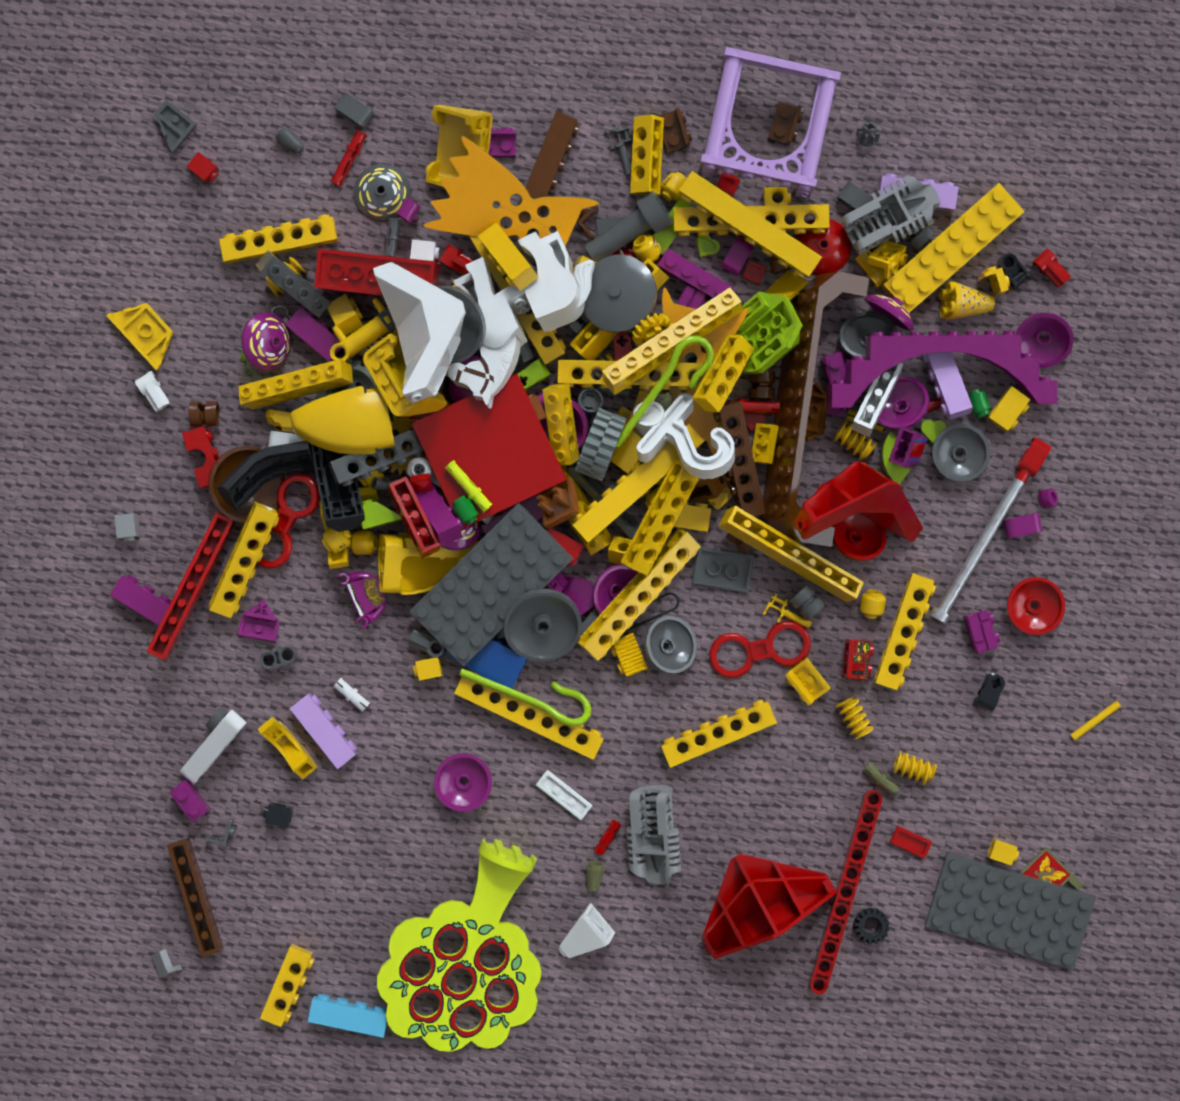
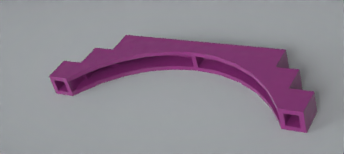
M1005 330L1003 334H996V331H984V335H977V331H966V335H959V331H947V335H940V331H928V335H921V332H909V335L902 336V332H891L890 336H883V332H872V336H865V359L864 356H852V360H846V383L842 379L833 380V383H827V407H852L867 386L883 372L904 360L926 353L950 351L981 358L1000 368L1012 378L1030 399L1031 403L1057 404L1058 381L1051 380V376H1039L1040 358L1033 357L1031 353L1021 354V335L1015 334L1014 330Z

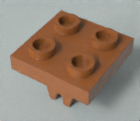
M571 478L539 493V496L536 497L540 501L538 506L541 508L544 527L547 529L580 514L575 483Z

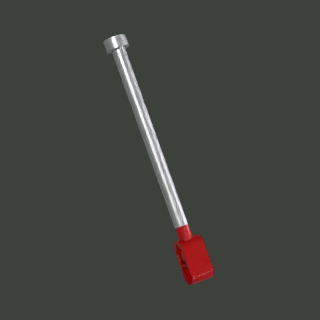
M1033 437L1031 440L1032 444L1029 448H1026L1016 465V468L1019 469L1017 475L939 607H933L929 614L939 622L947 624L951 617L948 614L1022 487L1029 476L1033 478L1050 452L1052 446L1037 437Z

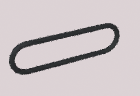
M671 592L665 593L657 597L654 601L659 600L668 595H673L677 599V604L674 608L667 610L661 614H658L652 618H649L643 622H640L634 626H631L627 630L636 628L642 624H645L651 620H654L660 616H663L669 612L674 611L679 606V597L675 593Z

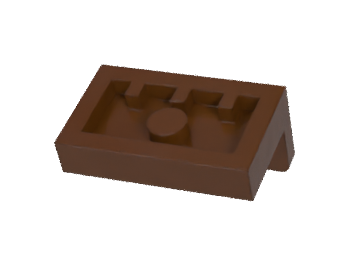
M779 102L768 140L790 146L791 141L795 142L798 130H795L797 123H801L804 113L801 112L802 106L798 105L795 107Z
M678 107L674 111L658 115L664 118L663 142L667 154L688 148L692 137L690 131L686 130L684 123H686L684 112H680Z

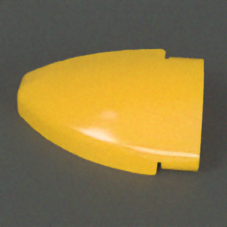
M363 386L343 390L305 404L290 414L292 429L297 436L329 451L365 455L376 453L375 448L382 449L395 446L387 403L378 387L366 389V393Z
M400 532L398 535L380 534L378 546L380 593L412 595L431 590L479 540L473 546L464 550H448L440 547L438 552L421 559L409 533Z

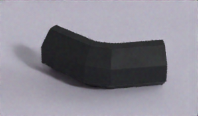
M301 441L270 446L248 456L217 487L220 496L231 508L238 512L264 484L278 477L315 472L311 443Z
M311 444L318 491L326 526L338 532L355 529L365 520L357 479H353L354 483L343 487L342 484L336 486L328 467L331 461L349 454L329 451ZM348 464V471L355 474L354 464Z

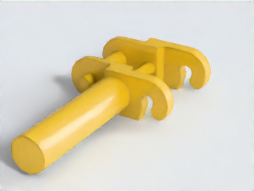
M777 594L771 596L773 600L768 602L762 615L765 616L768 608L772 607L781 613L777 623L785 616L808 629L810 628L811 621H807L800 615L784 609L785 606H788L787 599L783 601L777 598ZM774 601L782 604L781 609L773 605Z

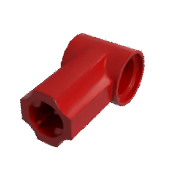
M449 244L438 260L441 264H446L450 269H455L463 275L469 273L465 265L473 262V260L463 255L460 250Z
M1045 249L1032 261L1033 266L1036 265L1040 269L1039 272L1045 274L1059 288L1071 275L1057 262L1058 258L1051 250Z

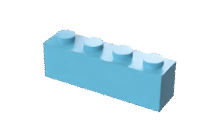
M318 994V996L313 997L308 1022L383 1038L388 1023L386 1008L383 1006L371 1008L367 1007V1004L364 1002L348 1003V1000L345 998L332 1000L325 994Z

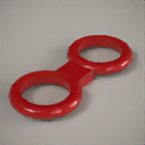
M305 474L290 475L279 485L277 491V502L280 507L277 511L279 520L276 527H272L271 531L277 532L282 537L284 549L281 556L274 561H268L262 557L260 562H256L259 566L267 569L278 568L284 565L290 558L292 539L289 533L297 519H304L312 515L320 501L318 485L310 476ZM296 481L304 482L311 490L312 498L310 504L302 511L292 510L286 502L285 494L287 488ZM265 524L258 527L257 529H263L265 527ZM250 540V547L256 546L258 541Z
M782 621L775 624L769 630L766 639L751 642L745 636L738 633H726L719 636L712 643L709 650V661L712 668L719 675L726 678L743 676L751 669L754 661L771 658L775 663L782 666H795L808 656L811 649V639L807 630L794 621ZM783 629L796 630L803 639L801 652L792 659L780 657L773 647L775 635ZM735 640L745 647L747 659L741 668L729 671L719 665L717 651L724 642Z

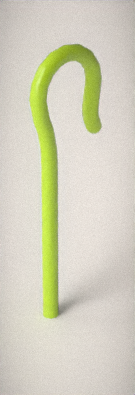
M689 336L682 339L676 345L666 371L622 430L616 447L620 448L672 376L683 349L692 343L702 345L706 351L704 364L693 374L689 383L690 389L693 390L697 387L699 379L708 371L714 361V351L707 339L701 336Z
M463 668L459 674L464 678L542 709L564 725L580 726L587 722L591 716V705L585 695L576 690L562 687L554 681L551 683L552 689L559 694L573 697L581 702L584 708V713L581 717L575 719L567 718L543 701Z

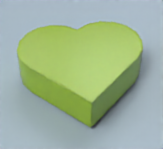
M698 236L696 240L700 258L719 252V242L711 239L710 236Z
M925 420L920 426L921 432L931 443L946 428L945 423L940 420L935 422Z

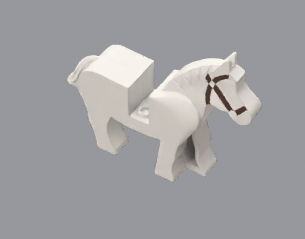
M558 231L542 239L534 232L518 240L524 252L535 259L537 275L539 277L521 291L516 286H509L495 294L489 267L483 257L466 264L465 266L469 273L453 281L456 288L468 293L480 306L485 318L486 332L480 347L481 359L470 362L467 365L453 363L448 369V376L456 386L470 389L476 400H483L489 409L492 408L494 396L501 391L512 375L518 362L520 347L527 342L517 315L527 313L532 308L537 321L546 333L574 322L584 311L585 301L592 287V275L595 264L593 260H586L577 264L573 276V262Z

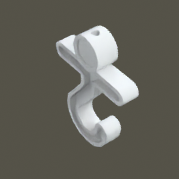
M689 393L679 395L665 413L663 407L658 402L653 401L635 426L636 431L644 436L637 445V455L641 462L651 461L666 442H669L675 446L684 469L692 476L701 479H713L724 475L730 470L735 461L734 441L728 432L722 428H715L711 431V445L717 450V453L710 457H703L696 452L687 427L684 425V421L694 410L693 398ZM641 402L635 407L634 414L643 402Z

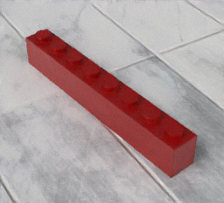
M215 513L146 651L148 655L167 663L235 526L234 520Z

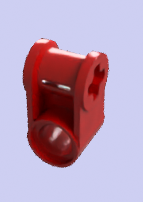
M618 333L614 338L615 361L620 360L633 351L632 338L626 333ZM622 337L628 340V343H625L624 347L621 344H618V342L622 340Z

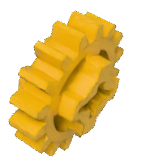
M654 313L653 317L648 315L645 321L640 320V325H635L636 330L632 331L634 335L632 339L637 347H639L673 324L667 315L664 316L663 313L659 314V316Z

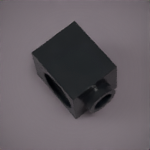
M273 802L269 803L268 806H265L263 817L266 818L265 823L288 828L291 823L294 807Z

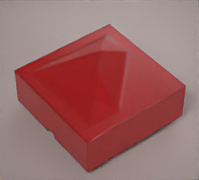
M429 473L410 476L415 493L433 490Z

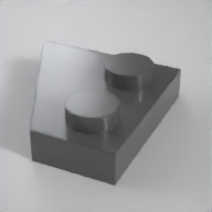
M165 100L154 114L172 153L176 152L197 126L195 122L168 100Z

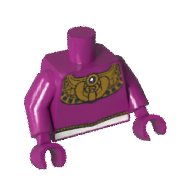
M363 571L338 574L336 577L340 576L343 579V582L338 585L346 584L360 616L354 623L360 621L363 626L359 630H362L381 616L386 608L388 599L385 593H380L378 576L374 577L372 573Z

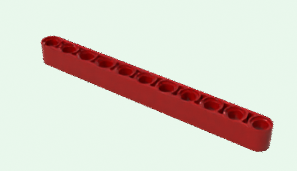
M874 789L867 790L863 795L837 883V893L833 897L812 968L809 986L815 994H823L828 988L883 798ZM876 794L877 801L873 804L869 803V795ZM866 812L872 814V819L869 822H864L862 819ZM860 831H866L867 835L864 840L857 839V834ZM859 849L861 856L853 859L852 852ZM849 868H854L856 870V873L853 877L846 876V872ZM843 887H850L848 895H841ZM839 905L845 907V911L842 914L835 913V909ZM838 924L839 930L835 933L830 932L831 925ZM829 942L834 944V948L831 951L824 950L825 944ZM822 961L829 963L825 970L819 969V964ZM816 980L823 981V985L820 988H814L813 984Z

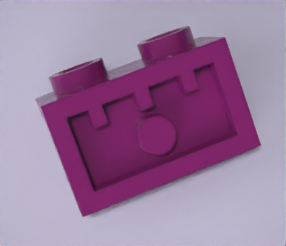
M502 127L501 130H493L492 128L489 155L491 157L516 158V130H512L510 127Z

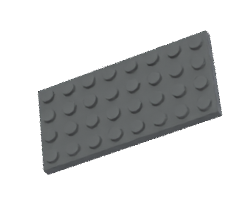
M518 503L409 612L462 666H465L504 627L506 611L516 598L528 591L543 589L574 558Z
M947 852L925 926L1074 970L1096 896Z

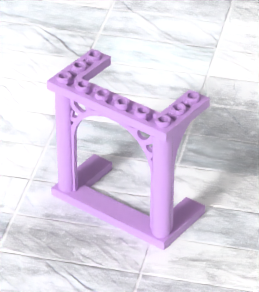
M726 47L721 67L723 68L709 136L698 172L702 173L701 176L713 178V176H717L720 169L728 175L738 173L742 174L741 177L746 179L756 177L760 178V181L764 183H772L774 181L780 183V186L791 188L792 185L791 193H794L795 197L801 199L810 197L817 183L815 176L833 95L840 80L841 72ZM742 64L816 80L814 89L817 90L808 131L802 144L792 154L777 160H763L751 156L736 142L731 129V114ZM725 137H728L731 142L722 146V143L726 142ZM733 147L736 149L737 153L734 157H724L723 153L727 148ZM798 154H803V157L801 158L803 159V163H801L800 159L797 158ZM739 156H743L746 159L745 162H742L743 160H736ZM792 160L797 164L798 171L796 173L788 170L787 161ZM762 162L763 166H758L757 163ZM775 165H782L783 171L779 168L776 170Z

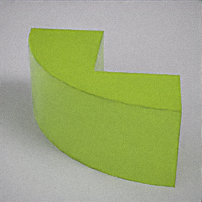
M889 432L881 447V463L886 476L900 485L910 470L888 461L897 438L896 435Z

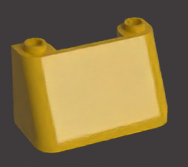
M435 105L433 107L431 116L433 122L440 125L436 161L431 162L426 167V182L444 187L440 179L459 176L449 158L469 154L462 142L461 136L468 138L489 154L493 121L491 113L445 105Z
M390 333L365 352L363 357L364 364L394 415L408 417L437 412L448 405L440 393H437L435 397H428L414 403H410L403 395L406 364L399 336Z

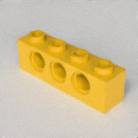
M653 114L634 117L631 194L647 196L651 191H654L657 195H660L664 118Z
M727 335L711 367L706 372L692 397L706 412H720L754 351V348L742 335Z
M569 384L550 385L543 389L550 444L560 465H571L579 460V450Z
M291 944L260 1019L282 1027L284 1022H289L292 1012L289 1011L291 1005H296L299 994H297L299 986L303 988L307 979L304 976L306 969L310 970L315 960L311 958L313 952ZM298 964L301 967V971L294 972L291 965ZM284 982H291L293 990L285 989ZM277 1000H283L286 1003V1007H278Z

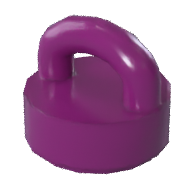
M1052 488L1040 491L1038 493L1039 504L1043 508L1056 507L1058 504L1056 491Z

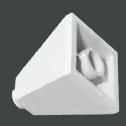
M590 903L561 942L559 951L564 957L572 958L605 947L610 943L615 932Z

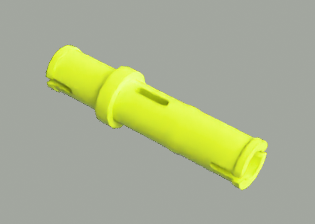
M454 460L445 467L469 495L468 498L473 500L483 513L493 505L483 495L482 489L476 487Z

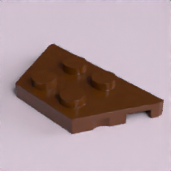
M813 381L805 441H810L815 436L818 437L824 434L827 393L821 389L816 381Z

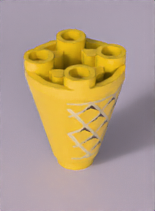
M950 281L945 285L944 289L939 291V300H942L939 315L940 318L946 320L984 314L994 309L995 299L993 296L957 282Z

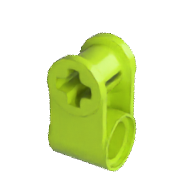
M540 358L519 372L518 375L523 379H528L526 380L527 385L524 386L525 390H528L548 378L551 373Z

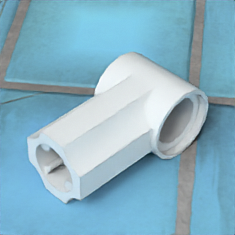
M150 371L135 380V383L141 393L147 397L155 412H158L167 407L170 402L162 391L160 382H157L155 379V374Z

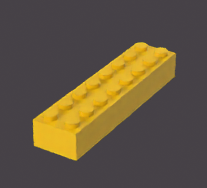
M998 183L886 281L881 288L891 299L895 296L903 301L904 304L902 306L910 313L1025 211L1004 187Z

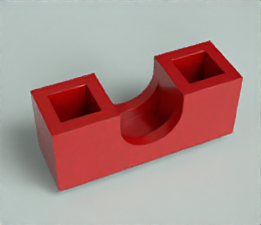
M202 426L183 432L182 435L188 452L201 450L206 456L205 464L200 468L194 469L199 488L204 489L208 487L210 471L220 455L218 449L213 448L212 441L214 436L211 429L208 430L207 427Z

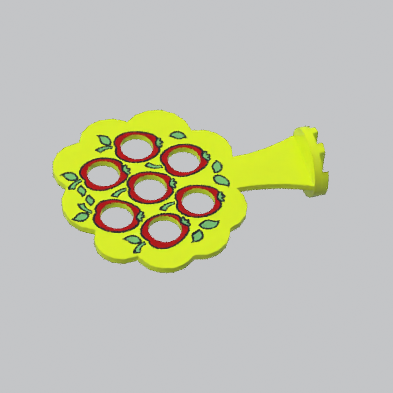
M485 838L482 839L478 850L477 883L470 906L462 901L450 900L442 902L433 909L428 918L414 917L406 919L396 926L392 932L388 947L391 958L381 965L377 974V989L380 996L387 1002L386 1018L388 1025L397 1035L404 1038L422 1036L430 1047L438 1051L452 1052L463 1048L470 1041L478 1047L486 1049L495 1048L506 1040L510 1027L524 1024L535 1013L538 1002L535 988L540 982L542 972L539 960L529 950V942L525 932L518 925L510 922H500V919L517 888L529 873L533 871L537 858L532 854L530 858L523 855L520 847L512 845L511 849L506 848L501 840L494 839L493 843H487ZM446 930H456L464 938L462 948L456 953L446 954L438 948V938ZM489 944H497L505 951L503 963L495 968H487L479 961L480 951ZM423 954L431 962L429 973L422 978H412L405 971V962L412 955ZM457 968L468 970L473 978L471 986L463 992H454L446 984L448 974ZM506 982L513 988V997L506 1005L497 1006L488 1000V990L494 983ZM432 992L439 998V1008L432 1015L423 1016L414 1010V999L420 993ZM473 1006L480 1011L481 1021L474 1029L465 1030L456 1024V1013L462 1007Z

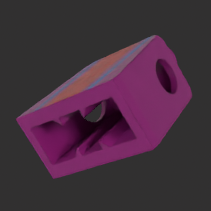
M901 426L888 461L905 468L917 464L924 450L927 437Z

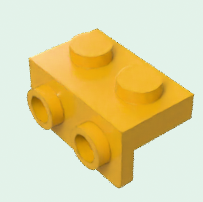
M996 266L987 268L977 278L978 282L990 280L994 297L1000 296L1009 290V278L1007 275H1004L1003 268L996 269Z
M808 658L794 666L785 675L789 685L796 689L800 699L806 702L808 706L831 688Z

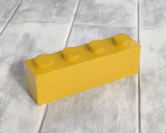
M494 223L478 235L482 242L480 247L486 254L490 252L488 257L494 265L499 264L497 269L503 276L507 274L505 279L511 287L516 286L521 291L539 278L531 265L497 223Z

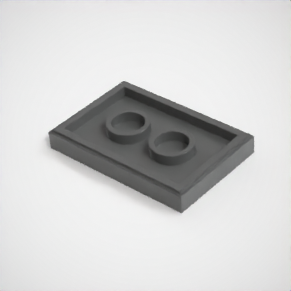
M700 547L696 554L692 584L749 593L755 555H744L743 553Z

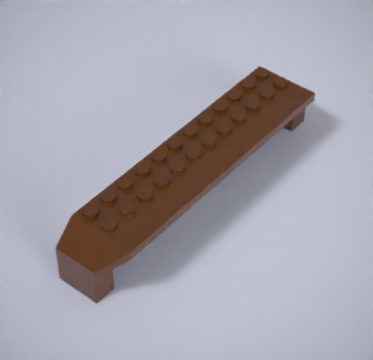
M840 271L818 275L808 281V284L799 294L791 299V304L803 326L800 330V343L782 358L776 402L780 403V409H777L779 414H774L773 425L779 427L773 462L767 465L763 494L765 514L760 515V519L765 524L797 543L832 547L835 528L830 527L803 540L793 522L801 511L796 501L823 308L836 297L842 299L867 297L868 277Z

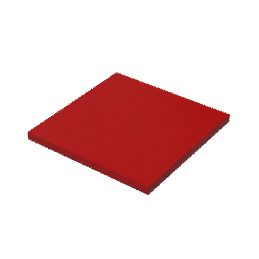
M518 374L511 376L501 391L494 396L491 409L487 407L483 400H476L471 395L412 423L451 508H454L451 504L452 502L464 495L467 499L469 496L445 469L453 460L476 487L482 489L483 495L493 504L483 513L473 500H470L479 513L476 516L478 520L470 525L463 524V529L567 480Z

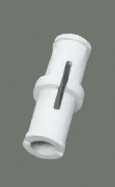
M340 678L337 682L343 688L337 683L333 687L346 697V701H351L363 712L366 708L360 702L366 707L370 702L357 693L358 690L356 688L353 689Z

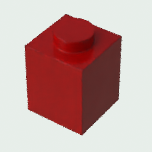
M197 152L186 166L207 184L209 181L213 182L219 175L217 172L219 168L200 152Z

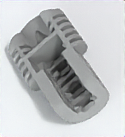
M906 175L902 178L904 184L897 180L898 187L896 188L894 183H891V191L887 186L883 188L886 194H883L881 189L878 190V198L875 193H872L871 197L873 200L843 216L841 218L843 228L856 253L861 255L891 238L897 243L900 241L898 234L902 239H905L904 231H906L908 236L912 235L910 228L915 233L918 232L917 224L921 229H924L923 221H925L927 226L933 224V211L941 203L930 183L922 184L917 179Z
M663 785L644 786L631 792L629 798L631 826L626 828V832L629 833L627 834V840H629L627 841V846L629 847L627 851L629 853L628 860L630 861L628 862V867L630 871L639 877L645 878L647 882L657 885L670 883L672 874L681 871V863H679L681 857L678 856L680 855V850L678 849L680 848V843L678 842L680 840L678 836L679 829L673 826V789Z

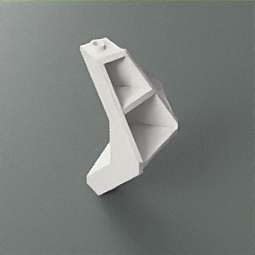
M393 262L373 268L374 274L396 325L406 364L403 395L410 403L428 397H435L461 341L460 333L463 318L466 314L464 303Z

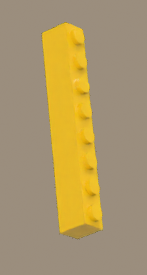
M691 171L679 189L680 198L690 204L692 201L698 205L696 208L704 214L710 213L714 216L712 218L720 225L725 223L730 227L729 230L737 236L741 234L746 237L745 241L750 245L761 247V252L769 257L775 256L779 259L777 262L785 268L790 266L795 270L793 273L802 279L804 277L809 278L820 262L822 256L695 172Z
M688 424L686 427L696 449L704 440ZM666 442L651 461L644 462L642 465L638 462L630 469L633 473L628 477L623 475L616 481L617 487L613 490L608 488L602 494L603 499L597 502L595 500L587 507L589 511L585 515L580 513L572 520L574 522L571 526L572 529L586 544L664 477L675 459L681 461L675 446Z
M733 506L725 511L718 527L846 603L857 599L863 586V581L737 506Z

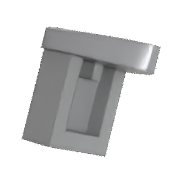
M166 949L151 955L159 978L182 970L181 964L172 966Z

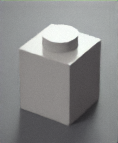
M137 514L114 515L118 539H123V542L135 541L134 537H140Z

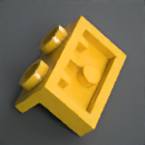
M887 240L868 256L867 264L884 269V279L888 280L893 274H896L902 265L906 264L908 258L906 254L907 246Z
M756 423L752 446L754 462L772 464L779 426Z

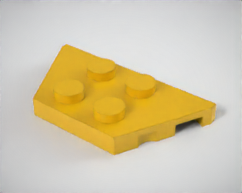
M148 303L107 314L106 316L153 368L158 371L174 332Z

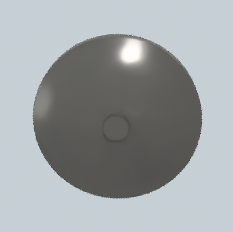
M611 255L595 263L591 291L585 301V315L594 325L607 332L624 333L636 329L635 325H640V320L645 321L646 317L650 316L656 304L657 285L653 274L641 261L631 256Z
M437 286L464 303L466 314L463 318L460 333L461 341L450 364L459 363L470 358L481 347L486 332L485 318L478 303L468 293L453 286Z
M536 589L520 595L508 607L504 617V634L509 646L518 655L532 661H551L566 655L577 644L582 631L581 615L576 604L565 594L552 589Z

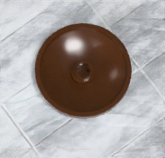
M240 446L226 451L215 461L209 474L208 490L211 501L223 516L235 522L245 523L254 501L275 510L279 508L277 491L285 476L278 477L264 484L238 512L230 507L220 496L217 489L248 456L262 450L258 447Z

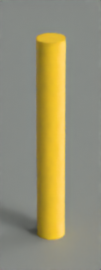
M1115 701L1070 734V736L1076 741L1119 709L1121 705L1118 701Z

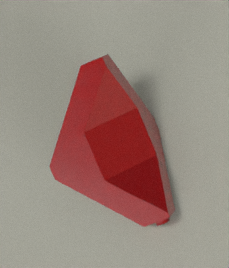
M853 462L837 476L826 483H822L814 495L802 503V509L793 522L803 540L857 513L911 542L916 540L923 529L898 482L892 481L869 467L866 462Z
M739 854L729 862L702 934L705 942L703 947L707 955H712L715 960L775 939L791 929L837 892L826 873Z

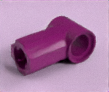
M407 197L396 214L407 223L416 222L419 219L418 211L421 207Z

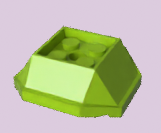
M757 292L742 306V310L748 308L747 315L735 335H742L754 348L749 361L742 371L744 374H762L774 366L800 343V330L803 326L788 297L779 294Z

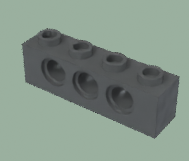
M267 251L256 264L261 273L317 317H320L331 304L323 293L314 288V286L270 251Z

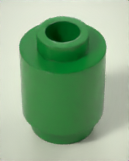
M980 389L969 392V399L973 407L972 414H975L976 419L990 414L989 408L991 406L985 391L981 392Z
M465 495L451 503L454 507L452 509L462 525L465 523L470 525L478 520L476 516L479 513Z

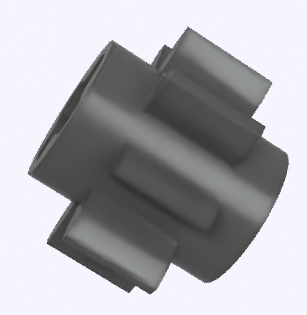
M864 123L862 128H857V141L865 147L873 146L874 142H879V129L873 123Z

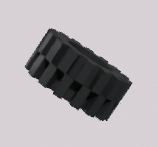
M871 907L868 909L864 908L854 918L853 927L855 933L863 942L877 944L878 941L882 942L885 936L887 937V932L890 929L889 921L882 911ZM870 918L876 919L879 924L877 931L873 933H868L864 929L865 921Z

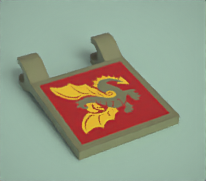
M1047 847L1020 872L1021 874L1061 886L1069 881L1078 890L1083 887V884Z

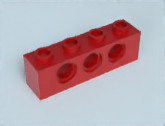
M407 477L390 483L388 485V493L421 559L438 552L441 544Z

